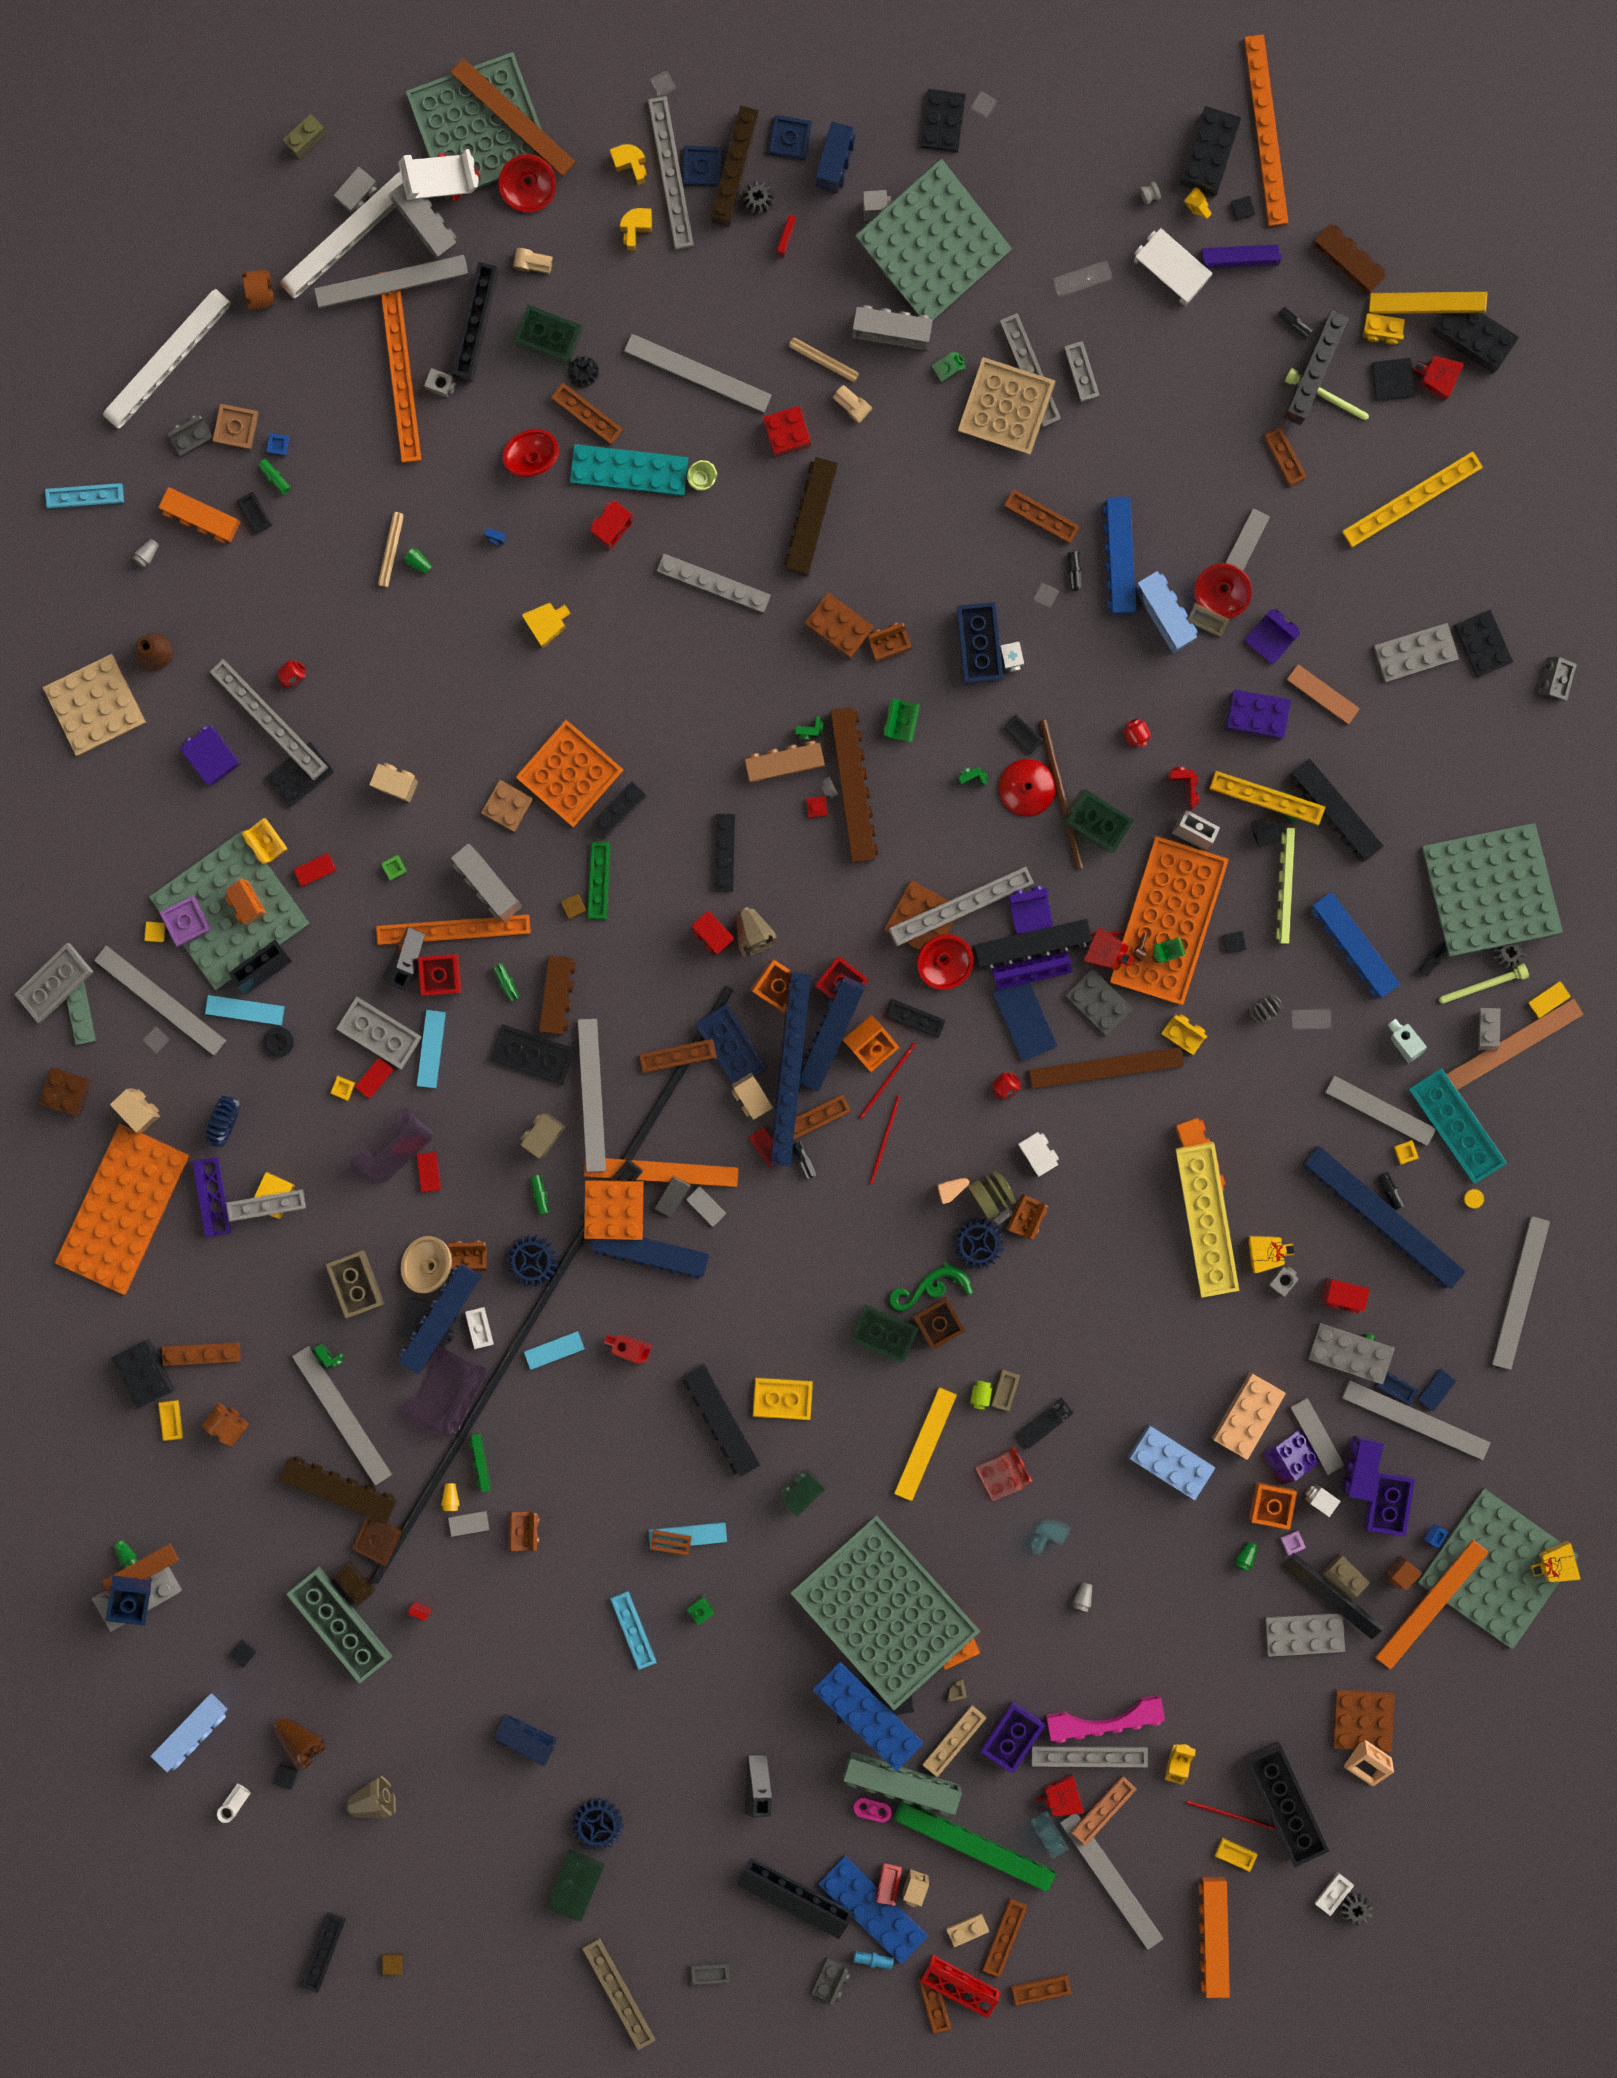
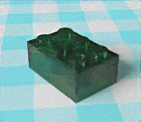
M528 305L514 342L516 346L569 366L583 329L582 325Z
M1080 790L1061 823L1108 853H1114L1134 819L1088 790Z
M865 1303L850 1340L904 1363L919 1327Z
M569 1848L545 1908L581 1922L605 1863Z

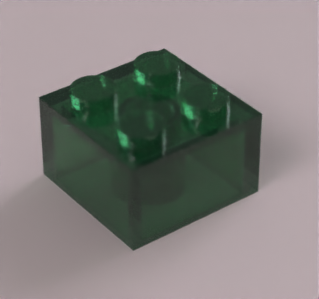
M809 1469L806 1472L802 1470L795 1477L796 1482L792 1486L788 1484L781 1491V1501L797 1517L825 1490V1485Z

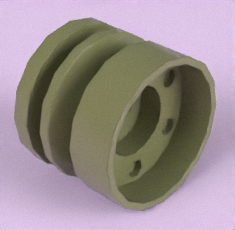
M996 1169L991 1171L995 1178L994 1180H991L988 1174L984 1175L987 1182L986 1185L976 1180L967 1186L988 1220L999 1214L997 1204L1000 1203L1005 1209L1008 1208L1004 1201L1005 1199H1008L1012 1205L1016 1203L1011 1187L1004 1176L999 1174Z

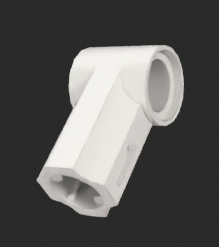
M237 1783L223 1805L218 1809V1819L223 1823L230 1822L236 1817V1814L251 1792ZM224 1808L231 1810V1817L223 1815Z

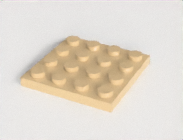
M983 357L958 432L1031 455L1056 381Z
M113 654L43 687L77 757L146 724Z

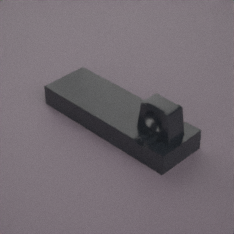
M1061 1397L1017 1432V1434L1030 1449L1074 1414V1412Z

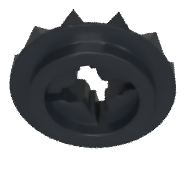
M582 356L571 361L568 375L575 385L587 387L592 385L598 378V365L593 359ZM577 366L581 368L588 367V375L582 374L579 376L580 370Z
M283 1027L271 1028L264 1035L263 1047L273 1057H284L294 1047L292 1034ZM277 1035L279 1039L286 1040L281 1044L280 1048L278 1045H271V1043L276 1041Z

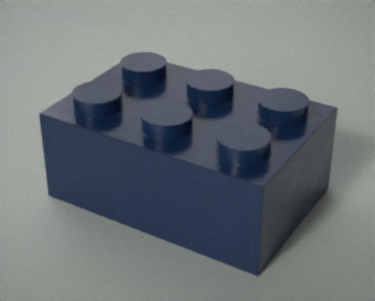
M831 121L816 175L817 188L838 193L839 187L843 188L846 178V171L844 169L848 170L851 160V153L849 151L854 150L856 134H853L854 127Z

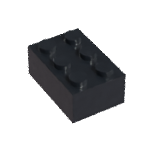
M150 1339L111 1357L136 1409L175 1390Z

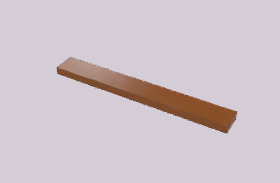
M464 58L453 68L451 74L562 177L576 164L575 160Z

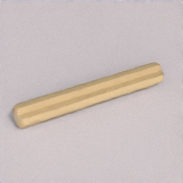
M792 338L789 347L852 382L856 381L859 374L857 371L797 338Z
M394 512L391 520L378 585L381 587L389 586L404 517L399 512Z

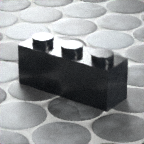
M632 781L592 823L608 837L647 797L646 794Z
M274 940L228 974L236 986L246 995L290 964L292 960L283 947Z

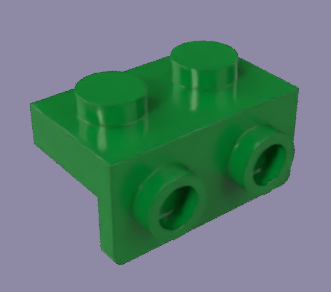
M892 698L888 706L887 722L884 724V736L894 740L912 742L920 705Z

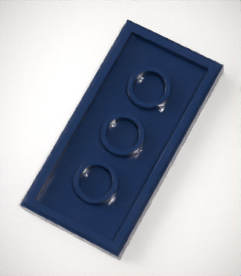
M1031 983L992 991L1022 1061L1057 1047V1043Z
M727 1003L694 1023L704 1040L713 1039L716 1059L732 1084L749 1073L756 1076L767 1069V1066Z

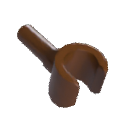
M1145 933L1142 934L1140 944L1133 954L1134 958L1140 962L1147 954L1142 950L1147 938Z

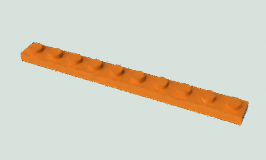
M1264 34L1247 36L1244 38L1268 227L1282 226L1288 224L1265 39Z
M400 290L382 294L381 296L402 463L422 461Z

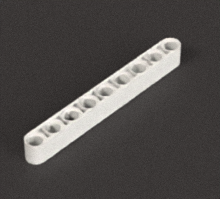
M398 172L281 280L280 285L293 299L301 295L396 207L388 195L403 183L401 172Z
M217 289L213 290L106 408L103 416L117 429L121 428L227 311L231 302Z

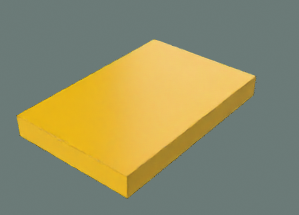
M755 1378L753 1417L810 1420L813 1381Z

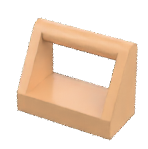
M959 1178L937 1184L941 1203L951 1202L969 1185V1180Z
M1366 1740L1357 1746L1344 1765L1345 1769L1371 1786H1375L1394 1773L1392 1758ZM1365 1760L1377 1768V1770L1371 1777L1356 1767V1765Z

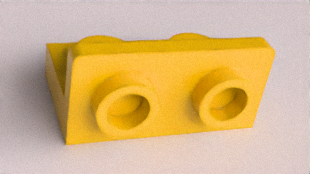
M1367 313L1363 338H1367L1370 342L1382 340L1386 341L1389 345H1397L1404 338L1405 319Z
M1175 1014L1161 1034L1191 1055H1194L1207 1037L1204 1034L1205 1030L1198 1025L1192 1026L1189 1024V1019L1184 1015L1179 1014L1177 1016Z

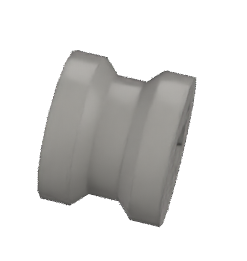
M1154 181L1149 186L1139 188L1141 197L1146 205L1151 204L1153 200L1158 201L1161 199L1159 188Z

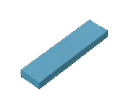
M122 483L45 489L47 509L124 503Z
M208 995L205 1014L282 1025L285 1006Z
M426 1010L417 1086L437 1088L446 1012Z
M725 1522L649 1530L650 1548L653 1530L691 1535L690 1546L727 1542ZM657 1535L656 1537L659 1539L687 1543L686 1539H679L661 1535ZM655 1543V1545L669 1548L681 1547L662 1543Z
M629 1591L611 1597L610 1600L638 1670L657 1663Z

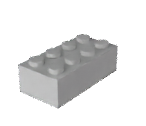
M403 183L390 192L388 197L435 259L456 243L454 240L456 238L455 234L450 228L446 229L444 227L443 218L438 212L435 214L432 211V204L428 198L407 200Z
M861 305V307L856 308L852 338L928 351L933 319H929L927 315H918L916 317L910 316V313L900 311L898 314L892 313L890 309L886 308L874 310L871 306Z
M469 843L451 857L454 861L452 866L462 876H466L465 882L474 891L476 889L479 891L476 895L483 903L490 905L488 909L498 920L502 918L504 921H507L523 907Z
M169 1566L146 1579L151 1580L148 1610L182 1591ZM106 1590L91 1598L104 1621L106 1620L109 1598ZM105 1621L110 1632L125 1624Z

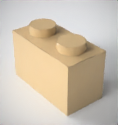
M752 1073L732 1084L734 1090L731 1092L737 1101L741 1099L744 1106L741 1108L747 1117L751 1115L754 1120L773 1108Z
M912 1869L909 1870L902 1890L903 1900L906 1901V1904L913 1907L917 1905L922 1906L929 1887L928 1875Z

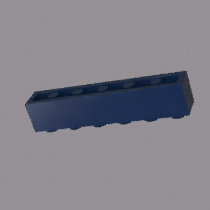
M844 976L842 982L838 980L834 989L837 992L835 999L831 997L827 1008L830 1009L828 1015L823 1014L819 1023L822 1026L821 1031L815 1032L812 1042L815 1043L813 1049L808 1048L804 1057L807 1059L806 1065L801 1064L800 1084L816 1091L820 1090L866 985Z
M647 1238L642 1240L594 1239L591 1250L595 1251L596 1255L606 1257V1254L614 1255L613 1259L625 1261V1258L633 1260V1264L641 1266L644 1263L651 1264L653 1269L662 1270V1267L670 1269V1273L681 1275V1272L688 1273V1277L699 1279L700 1276L704 1277L709 1258L708 1253Z
M463 1263L460 1267L458 1265L455 1266L450 1274L453 1278L449 1283L445 1282L440 1290L442 1295L439 1299L435 1298L430 1305L432 1311L429 1315L425 1314L419 1323L422 1325L418 1332L415 1330L409 1338L411 1344L408 1348L404 1347L399 1354L401 1359L398 1363L417 1375L423 1370L482 1277L481 1274Z

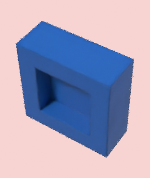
M270 433L266 452L287 456L290 437Z
M490 528L486 529L485 536L488 538V542L499 545V543L505 544L506 534Z
M1433 1524L1424 1540L1439 1549L1449 1532Z

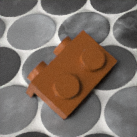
M894 623L884 630H874L868 635V642L876 662L912 650L904 623Z
M1021 1194L1006 1229L1033 1240L1039 1232L1042 1219L1046 1216L1048 1205Z
M461 1241L447 1243L452 1258L450 1272L453 1271L456 1265L460 1267L462 1263L474 1271H487V1247L485 1242L472 1241L471 1243H463Z
M509 1512V1551H537V1546H539L537 1527H539L540 1519L536 1512Z

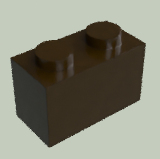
M351 1561L333 1577L358 1606L376 1590Z

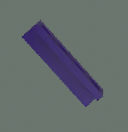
M1279 244L1202 248V264L1207 269L1279 265L1282 260V254H1279Z
M1061 952L992 968L996 988L1000 990L1072 973V968L1067 952Z
M219 1157L192 1161L205 1237L232 1233L227 1213ZM215 1162L216 1170L212 1176L205 1172L204 1163ZM212 1180L218 1183L219 1186L216 1194H213L208 1189V1185ZM215 1199L222 1203V1209L219 1213L212 1210L211 1207ZM218 1218L225 1221L226 1230H215L214 1223Z

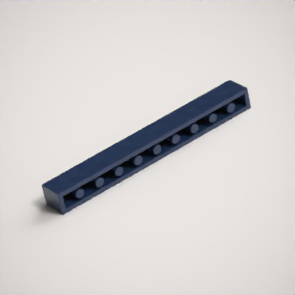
M789 971L769 1157L771 1165L791 1166L811 974Z
M1316 1146L1302 1164L1306 1166L1304 1170L1311 1176L1315 1174L1319 1177L1320 1180L1318 1182L1326 1189L1329 1187L1333 1189L1335 1197L1340 1201H1347L1349 1209L1356 1214L1358 1212L1364 1216L1363 1220L1370 1226L1375 1225L1378 1228L1377 1232L1383 1238L1389 1237L1393 1241L1392 1245L1397 1250L1401 1251L1403 1249L1408 1254L1406 1257L1414 1264L1418 1262L1422 1266L1421 1270L1429 1277L1432 1274L1437 1279L1435 1282L1440 1287L1452 1289L1466 1273L1462 1267L1323 1148Z

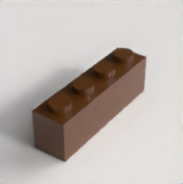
M1330 223L1314 240L1312 245L1369 296L1387 275L1384 268L1371 261V257L1367 252L1360 251L1356 247L1355 241L1351 238L1347 239L1337 225L1333 226Z
M549 955L540 1032L564 1035V1031H568L569 1020L566 1019V1013L570 1012L571 1001L568 1000L569 993L573 992L574 982L571 981V974H575L576 963L573 962V958Z

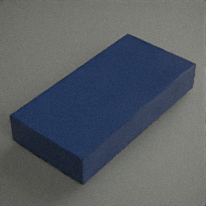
M1439 1369L1417 1400L1434 1411L1456 1380L1442 1369Z
M1388 1371L1384 1383H1376L1375 1387L1408 1406L1418 1391L1416 1387Z

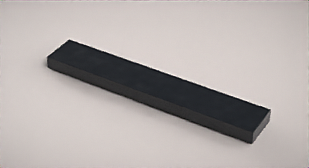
M1294 1552L1281 1565L1371 1640L1383 1630L1384 1626Z

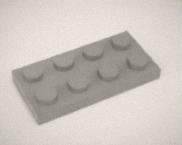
M1448 623L1373 646L1385 683L1459 659Z
M66 943L15 993V996L36 1022L42 1023L93 971L70 943Z
M357 996L336 1028L400 1069L404 1068L422 1039V1036Z
M1320 1323L1309 1360L1383 1384L1395 1348Z
M1338 1612L1265 1617L1268 1657L1345 1652L1343 1616Z

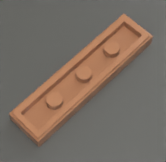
M1297 664L1286 679V681L1347 725L1350 724L1360 708L1299 664Z
M1121 1775L1070 1833L1086 1846L1137 1789Z

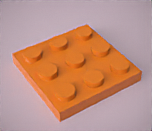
M586 1180L584 1239L642 1240L644 1181Z

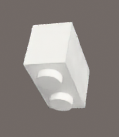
M1036 1132L1019 1142L1018 1146L1039 1177L1058 1165L1056 1161L1059 1158L1054 1150L1050 1151L1046 1144L1049 1142L1043 1133L1040 1135L1039 1132Z
M1317 1484L1311 1485L1305 1493V1500L1328 1517L1331 1516L1341 1502Z

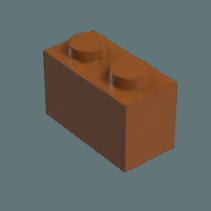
M1401 1555L1385 1572L1389 1575L1388 1580L1399 1590L1402 1587L1406 1591L1422 1574Z

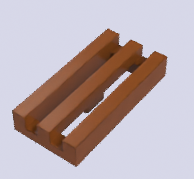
M653 1530L650 1549L689 1555L692 1536ZM657 1535H661L679 1539H686L687 1543L659 1539L656 1537ZM655 1543L686 1547V1550L657 1546Z

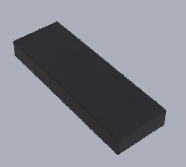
M892 999L885 1016L939 1038L946 1021L895 999Z

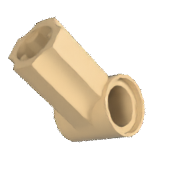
M516 248L513 268L524 272L532 270L550 274L553 257L533 253V251L525 248Z
M844 385L833 396V399L846 409L848 415L857 423H860L872 410V407L864 399L858 398Z

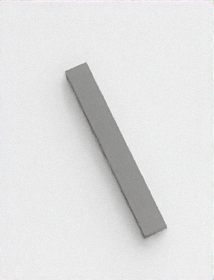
M667 96L648 99L675 251L692 248L694 244Z
M460 255L314 289L320 309L467 276L469 273L465 256Z
M631 334L624 350L629 355L762 413H765L772 397L771 394L634 334Z
M224 659L210 671L214 678L314 781L328 768Z
M1023 867L889 928L888 931L895 946L901 945L1009 896L1013 891L1031 886L1034 882L1027 867Z
M105 946L94 960L214 1056L226 1043V1039L110 947Z
M597 1019L578 1020L586 1171L587 1173L606 1172Z
M1530 1216L1492 1365L1512 1369L1550 1221Z
M310 1346L292 1356L375 1486L390 1477L392 1473L327 1372L315 1357Z
M1350 1380L1341 1397L1481 1460H1484L1491 1442Z
M1070 1814L1059 1821L1145 1947L1149 1950L1163 1940L1162 1935L1093 1837L1084 1846L1070 1833L1080 1822L1081 1818L1079 1815Z

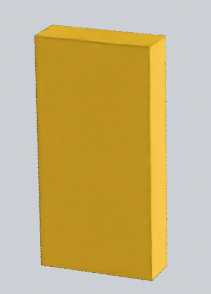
M1558 981L1530 1000L1528 1004L1537 1018H1541L1571 996L1561 981Z
M179 1400L159 1402L163 1441L182 1439L183 1431Z
M1221 1838L1214 1854L1215 1857L1249 1872L1258 1855L1256 1852L1225 1838Z

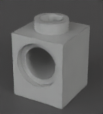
M431 368L424 386L426 390L448 398L450 393L453 394L456 383H454L453 376ZM439 380L446 381L444 387L439 388L436 386Z
M1281 1266L1267 1284L1285 1297L1299 1278L1295 1276L1297 1272L1291 1267L1287 1266L1285 1268ZM1282 1275L1289 1277V1282L1286 1285H1281L1280 1283Z

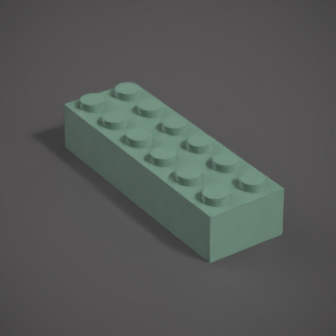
M320 1566L287 1593V1596L359 1684L392 1657V1654Z
M851 1751L843 1773L844 1781L847 1782L848 1786L854 1788L862 1786L870 1793L878 1791L884 1793L883 1796L895 1799V1797L902 1799V1802L911 1805L913 1803L921 1804L920 1807L926 1810L934 1808L946 1816H950V1814L956 1815L962 1795L960 1784L901 1767L896 1772L887 1762Z

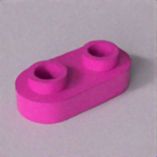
M859 1797L854 1802V1812L859 1817L877 1822H886L891 1817V1807L886 1802L868 1797ZM865 1803L867 1807L865 1809H861L859 1807L860 1804ZM880 1808L885 1809V1813L879 1814L878 1810Z

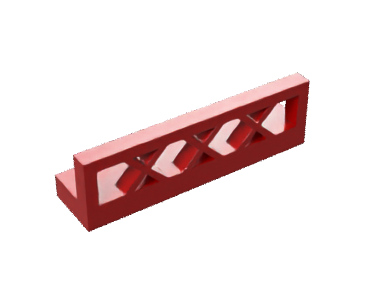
M935 1955L931 1956L928 1968L920 1979L922 1984L986 2018H989L999 2002L1000 1990ZM930 1972L938 1976L939 1981L932 1982L927 1979ZM951 1983L955 1985L956 1990L949 1991L945 1988L944 1984ZM968 1992L972 1994L973 1999L966 2000L962 1997L961 1993ZM985 2001L990 2004V2007L986 2011L979 2006V2002Z

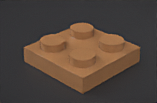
M220 404L213 442L251 450L259 412Z
M499 780L481 813L515 832L534 799Z

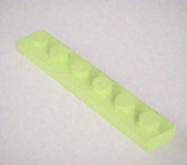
M1286 828L1281 833V844H1284L1283 852H1280V863H1283V869L1279 871V882H1282V888L1278 891V901H1281V907L1277 910V920H1280V927L1276 929V940H1279V944H1289L1295 828Z

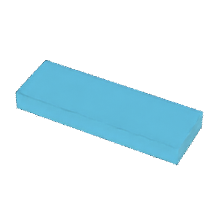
M576 1331L524 1351L530 1370L585 1348L579 1332Z

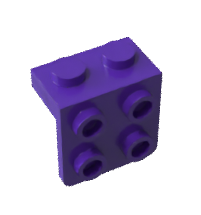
M1270 609L1245 639V642L1271 664L1276 663L1292 642L1301 634L1298 631L1299 628L1294 623H1288L1283 619L1284 615L1277 609L1275 611Z
M1042 885L1032 887L1030 892L1025 893L1023 889L1013 891V895L1008 897L1017 934L1053 926L1047 888L1043 889Z
M1301 1430L1294 1432L1279 1445L1263 1451L1266 1461L1270 1464L1282 1485L1298 1480L1319 1463V1458Z

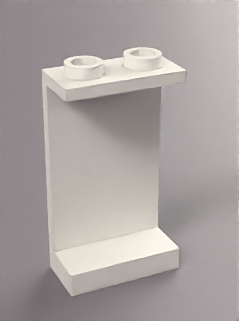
M466 149L461 155L412 160L411 155H405L398 162L407 200L473 193L478 187V176L473 168L474 159L470 155L469 149Z
M1160 228L1158 232L1153 231L1147 238L1149 242L1145 246L1141 245L1136 250L1134 262L1137 264L1140 261L1181 297L1179 302L1186 306L1211 278L1213 273Z

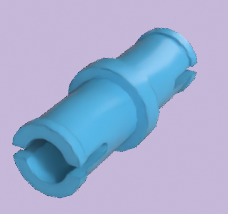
M855 1950L853 1963L869 1965L870 1968L880 1967L892 1970L893 1957L877 1955L875 1952L870 1954Z

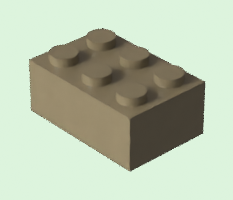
M548 1113L538 1115L532 1123L534 1125L533 1129L527 1130L521 1137L523 1141L521 1146L539 1159L545 1157L566 1128L565 1125Z
M365 1250L325 1264L345 1318L385 1304Z

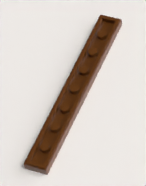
M1181 1047L1030 1069L1029 1073L1033 1089L1184 1066Z

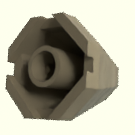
M747 907L739 911V914L736 916L738 946L743 957L747 956L746 953H750L751 956L770 949L773 941L775 944L778 942L772 928L754 909Z
M383 1776L374 1778L348 1798V1803H346L348 1813L357 1818L390 1817L396 1812L394 1793L390 1794L388 1788H392L390 1782Z

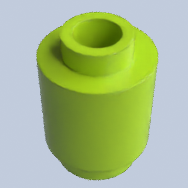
M976 1381L975 1385H973L970 1401L971 1404H974L973 1408L985 1409V1406H989L992 1388H990L991 1383Z

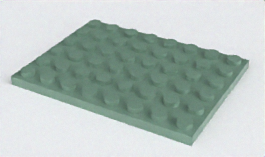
M877 1515L791 1592V1595L894 1711L981 1632Z

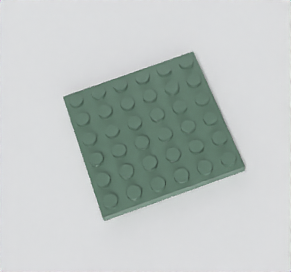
M513 52L473 66L541 129ZM452 74L406 91L429 157L435 158L442 152L446 156L461 155L466 149H469L470 155L474 159L473 168L479 172L481 177L476 189L499 181L503 166L515 156L531 154L542 158ZM444 196L445 200L450 199V196Z
M942 158L938 159L854 235L917 315H927L929 319L933 320L1012 250Z
M1535 823L1422 846L1448 957L1556 936L1563 933Z
M243 830L149 897L159 912L193 895L196 897L212 930L183 945L216 991L232 980L228 974L230 971L269 943L276 940L282 945L310 925L269 865L262 864L256 859L254 851L244 841V837L241 834L244 832ZM241 878L249 881L267 913L248 925H245L243 922L239 923L234 914L237 912L234 906H230L225 898L227 896L225 890Z
M1482 1488L1417 1582L1430 1591L1471 1540L1474 1539L1488 1550L1489 1553L1447 1604L1513 1649L1560 1583L1548 1582L1544 1574L1534 1577L1531 1565L1541 1563L1539 1553L1561 1542L1492 1493ZM1574 1552V1556H1575V1560H1576V1558L1578 1557V1554Z

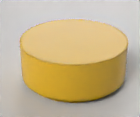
M1470 1189L1464 1194V1203L1469 1208H1479L1484 1202V1196L1479 1190Z

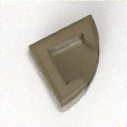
M963 1678L954 1682L950 1687L948 1702L967 1698Z

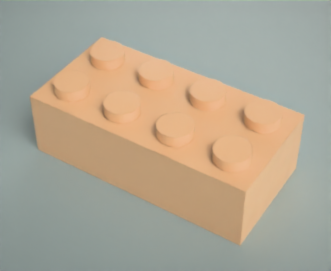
M1249 1372L1213 1434L1212 1439L1248 1460L1286 1393Z

